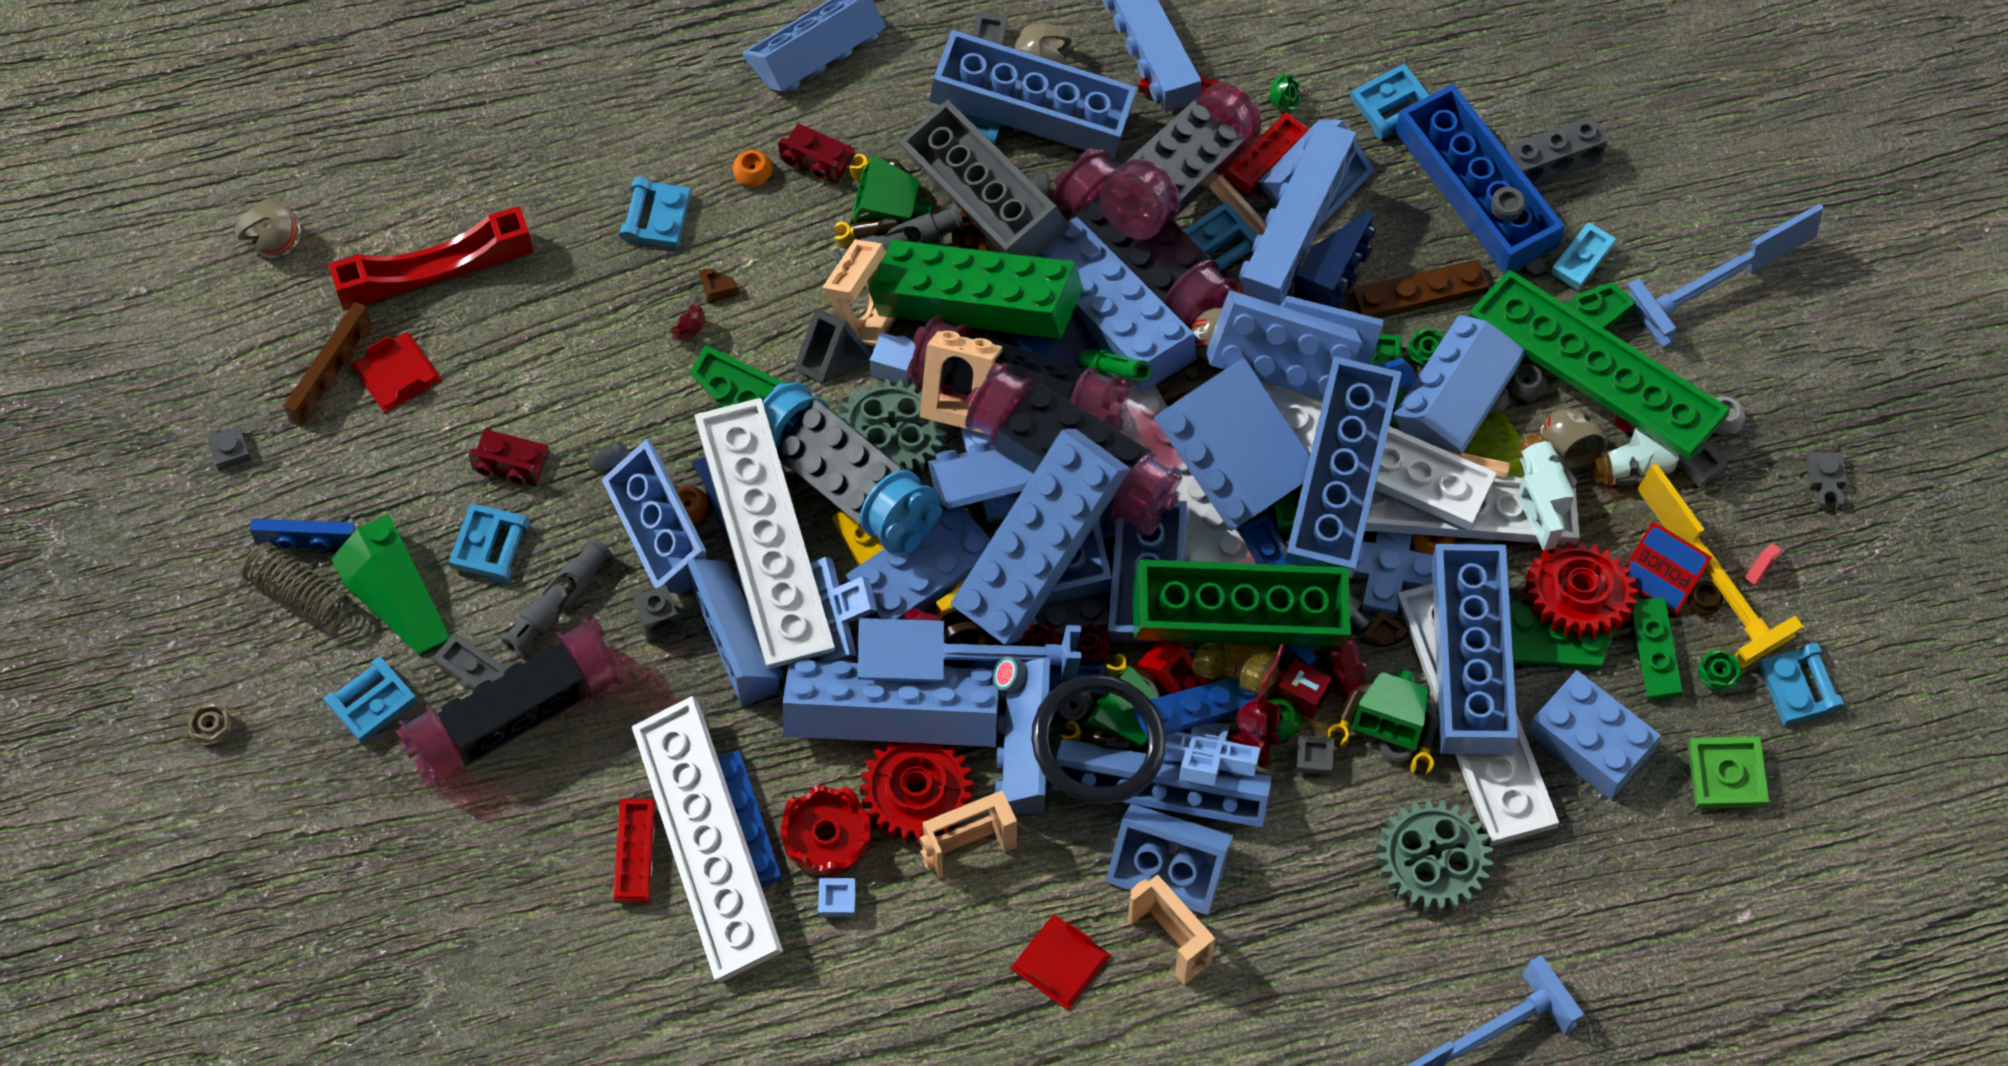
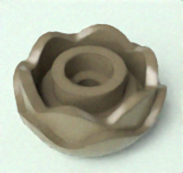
M205 703L198 706L188 717L189 735L194 741L202 745H215L222 742L232 728V719L229 711L225 707L214 703ZM213 723L212 727H207L208 724Z

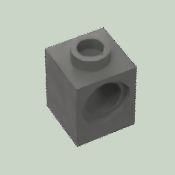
M667 585L633 596L637 615L648 643L681 632L678 615Z

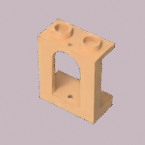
M855 239L822 288L838 318L846 321L865 345L876 346L880 333L887 334L896 320L893 317L878 316L868 291L877 272L878 265L887 252L882 243ZM865 286L869 295V306L866 314L861 319H858L847 300L855 301Z
M938 331L927 344L920 417L984 433L995 418L996 407L990 406L995 359L1002 352L1003 346L992 344L987 339L961 337L953 331ZM952 356L961 357L971 365L973 369L971 401L940 394L942 369L947 358Z
M1003 790L923 822V836L919 837L923 850L920 851L926 869L928 871L933 869L938 880L943 878L942 854L995 833L1004 853L1017 848V820ZM989 811L988 817L940 836L934 835L937 831Z
M1156 875L1150 881L1147 879L1140 881L1130 892L1128 923L1132 926L1150 912L1181 947L1177 952L1175 976L1185 985L1212 964L1215 938L1159 875Z

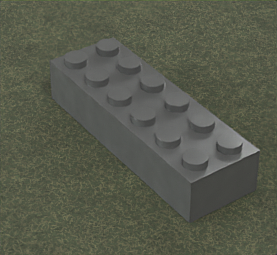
M948 99L899 141L913 163L953 203H956L962 213L1002 253L1037 257L1070 228L1057 206Z

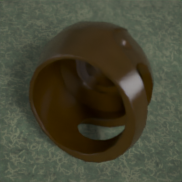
M955 607L946 608L936 615L941 621H944V643L988 645L987 631ZM944 660L947 666L954 668H963L977 662V660Z

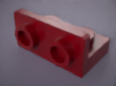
M797 123L788 139L782 137L778 142L779 156L785 164L792 168L799 167L810 172L819 180H828L835 184L838 183L855 156L854 147Z
M484 429L477 448H471L468 456L472 469L483 476L492 477L496 475L507 478L510 482L517 485H525L526 483L536 486L550 450L546 444Z

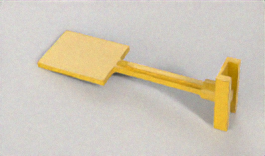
M1658 464L1652 465L1637 490L1664 528L1712 556L1705 571L1745 626V632L1752 640L1742 646L1734 655L1739 660L1740 667L1742 669L1746 668L1796 637L1794 633L1804 627L1796 615L1772 629H1769L1762 618L1757 617L1711 551L1700 541V536L1705 529Z

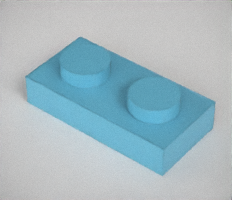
M1588 222L1552 267L1551 274L1579 291L1612 249L1616 238Z

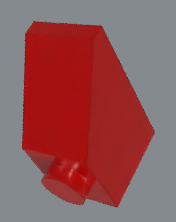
M1158 641L1136 664L1140 669L1155 677L1162 696L1209 684L1207 678L1182 645Z

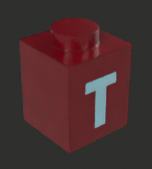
M1294 659L1289 669L1283 667L1275 680L1274 686L1278 687L1276 699L1289 700L1298 708L1301 714L1314 719L1330 691L1332 677Z

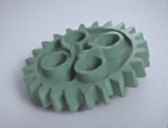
M885 379L884 387H879L875 381H872L871 390L861 385L859 386V396L850 393L848 403H842L841 413L838 415L872 443H880L876 446L905 470L912 472L913 467H916L919 471L923 472L925 462L928 463V461L935 460V454L942 452V445L946 439V424L920 417L922 391L918 394L915 392V383L906 389L903 388V380L901 379L897 382L896 386H891L889 379Z
M1427 799L1423 809L1414 801L1411 805V813L1402 807L1399 808V820L1390 816L1387 822L1389 828L1381 829L1380 837L1383 840L1377 842L1376 850L1381 852V854L1377 855L1376 864L1383 865L1384 867L1380 869L1379 877H1390L1386 889L1398 888L1399 891L1396 898L1398 901L1406 896L1410 897L1409 908L1411 909L1417 902L1423 903L1424 913H1427L1430 905L1433 904L1436 905L1438 913L1442 914L1444 905L1448 903L1450 908L1456 911L1459 904L1458 899L1466 905L1470 904L1472 898L1470 893L1479 896L1482 890L1480 884H1487L1489 875L1486 872L1491 871L1493 862L1487 858L1492 856L1493 848L1484 845L1488 843L1490 836L1489 834L1478 835L1482 822H1476L1471 825L1469 821L1472 812L1469 811L1460 816L1458 814L1459 804H1456L1450 811L1446 810L1445 800H1441L1438 808H1433L1431 800ZM1439 830L1448 831L1453 838L1442 839L1436 832ZM1405 841H1413L1417 843L1420 848L1417 850H1409L1405 848L1402 843ZM1462 845L1464 849L1455 848V846ZM1460 862L1466 867V870L1455 871L1449 863ZM1405 863H1415L1413 866L1410 867L1405 866ZM1421 872L1427 873L1433 880L1431 882H1422L1416 877V874Z

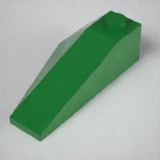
M389 514L357 528L331 558L345 588L353 596L356 595L375 616L380 617L419 656L443 646L450 636Z

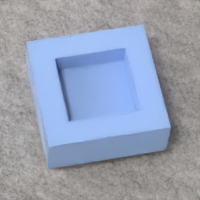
M819 878V917H855V878Z

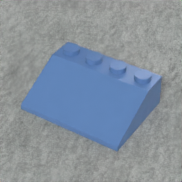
M1245 357L1154 416V419L1230 532L1304 482L1310 453Z

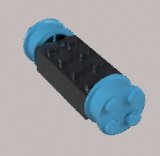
M799 382L780 383L764 399L763 406L781 462L790 466L860 524L865 533L871 537H879L882 547L892 553L912 552L919 546L920 542L927 536L935 522L942 515L940 497L933 488L921 485L922 482L917 475L905 470L833 412L823 399L813 397L810 389Z

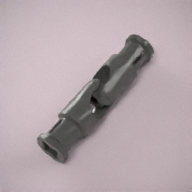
M952 203L947 210L934 215L927 213L891 228L887 232L890 235H871L861 240L882 243L887 251L892 240L908 241L902 228L907 226L919 229L921 238L917 243L924 244L940 241L941 236L958 229L962 232L966 228L956 203ZM849 248L842 251L838 249L833 250L837 264H839Z
M591 537L587 541L588 546L577 558L569 560L544 588L542 596L531 602L519 615L520 620L508 633L504 632L500 636V640L506 648L521 658L524 657L527 653L526 648L537 636H543L553 625L557 612L567 609L594 580V573L604 562H610L614 558L612 552L604 543ZM568 582L573 585L575 591L569 597L564 587L556 584Z

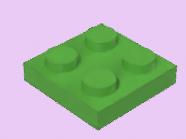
M1760 736L1689 739L1687 745L1695 809L1767 807L1769 798Z

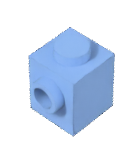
M880 333L870 358L871 377L881 380L889 379L890 382L895 384L901 379L903 380V386L909 387L913 376H919L923 365V358L919 357V343L905 336L895 337Z

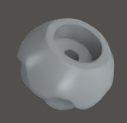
M1729 396L1716 397L1715 399L1728 406L1730 411L1729 416L1714 433L1722 436L1736 434L1745 422V411L1742 405L1736 399Z

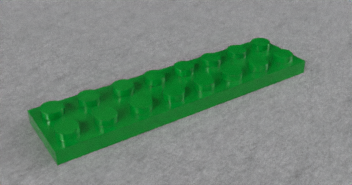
M1510 269L1469 311L1468 317L1488 321L1524 349L1527 358L1687 460L1691 459L1729 416L1730 408Z

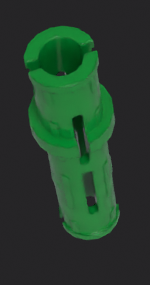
M1087 348L1080 353L1078 358L1079 365H1083V369L1095 371L1098 375L1104 377L1115 375L1138 382H1145L1149 379L1152 372L1151 366H1147V361L1116 355L1113 351L1107 349L1096 351Z

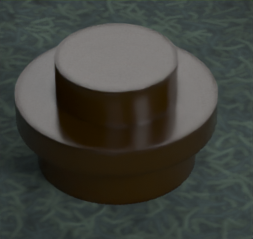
M1703 581L1695 585L1687 600L1691 609L1696 613L1712 615L1720 609L1723 595L1714 583Z

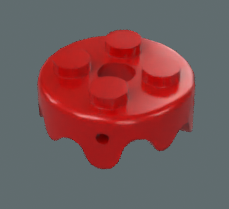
M817 785L802 797H791L785 805L781 824V838L785 852L798 868L812 875L835 876L853 868L864 857L871 839L870 818L861 805L856 793L848 787L835 789ZM830 826L835 829L836 835L831 840L823 841L816 836L817 831L821 827Z

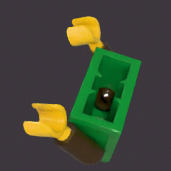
M857 154L853 158L855 166L851 165L849 167L851 176L856 180H860L850 222L854 224L853 227H850L846 222H838L834 227L836 233L845 234L835 236L834 240L838 246L847 247L853 242L854 236L856 239H862L871 235L888 234L887 232L891 228L909 221L911 217L917 218L930 213L932 204L916 198L919 181L910 175L898 160L879 158L873 155L867 161L863 154Z
M1123 654L1114 656L1115 664L1119 667L1106 664L1107 675L1131 683L1149 699L1162 696L1155 677L1135 665L1130 664L1127 666V660ZM1109 692L1103 693L1082 724L1086 727L1083 731L1080 730L1079 725L1075 721H1068L1065 723L1066 729L1075 731L1074 735H1060L1061 739L1089 743L1103 749L1133 751L1141 747L1146 741L1148 742L1143 729L1132 711L1133 705L1122 697Z
M1401 670L1396 676L1380 673L1374 682L1368 681L1350 691L1338 716L1341 720L1338 724H1334L1329 728L1328 737L1332 738L1336 733H1343L1345 737L1342 739L1340 747L1341 749L1345 748L1349 744L1348 727L1352 723V730L1416 751L1417 746H1420V751L1413 758L1410 769L1414 773L1417 765L1416 761L1422 760L1428 767L1425 775L1427 776L1434 766V760L1430 755V751L1435 749L1440 720L1433 703L1427 700L1428 689L1416 683V677L1412 672Z

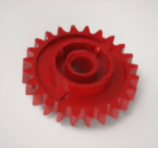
M1581 541L1578 548H1573L1570 542H1566L1564 550L1556 546V548L1552 549L1551 553L1544 550L1541 553L1540 559H1533L1532 567L1527 572L1524 591L1528 592L1526 602L1533 603L1531 613H1542L1539 622H1552L1551 631H1555L1560 627L1564 629L1565 637L1574 631L1579 640L1582 639L1584 633H1588L1594 640L1598 631L1607 637L1611 628L1619 631L1622 622L1627 623L1629 621L1630 614L1634 611L1635 599L1638 590L1634 588L1636 579L1628 577L1630 567H1620L1622 560L1620 557L1613 560L1609 558L1610 550L1599 553L1596 544L1591 549H1586Z
M885 742L886 751L883 752L875 749L874 756L876 761L866 760V769L869 772H861V781L865 783L859 786L860 795L865 796L861 800L864 809H869L867 814L870 821L878 819L876 823L878 831L888 827L890 839L897 833H900L902 835V843H906L910 836H914L916 843L920 844L919 837L923 836V822L973 802L972 795L968 793L974 790L973 781L968 780L971 777V768H963L966 764L965 756L955 757V745L944 749L945 744L898 742L897 745H894L891 742ZM913 784H921L925 787L923 791L917 793L908 790ZM959 823L954 824L952 826L958 828ZM948 827L939 832L941 834L948 833Z

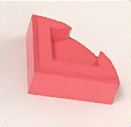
M1773 543L1765 548L1745 579L1754 585L1758 584L1764 578L1770 565L1776 563L1782 554V549Z

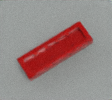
M1285 112L1225 171L1224 178L1250 196L1260 186L1258 181L1305 135L1309 128Z
M620 798L613 889L614 903L650 904L656 817L655 799Z

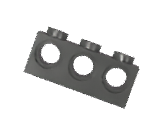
M1590 116L1507 145L1504 149L1533 186L1601 163L1608 141L1594 116Z

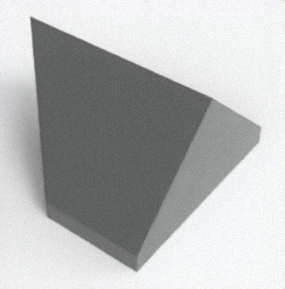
M816 308L794 369L823 383L870 363L872 352L846 321Z

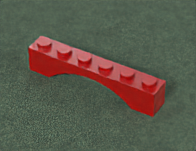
M520 206L487 215L477 225L463 234L427 249L398 255L373 256L359 254L329 263L328 267L342 309L345 311L350 309L354 301L365 305L534 253L523 213Z

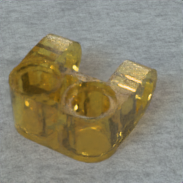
M1206 642L1199 647L1195 654L1193 673L1210 680L1220 675L1240 680V687L1242 689L1260 694L1264 676L1277 656L1280 647L1267 644ZM1279 662L1270 677L1268 688L1277 682Z

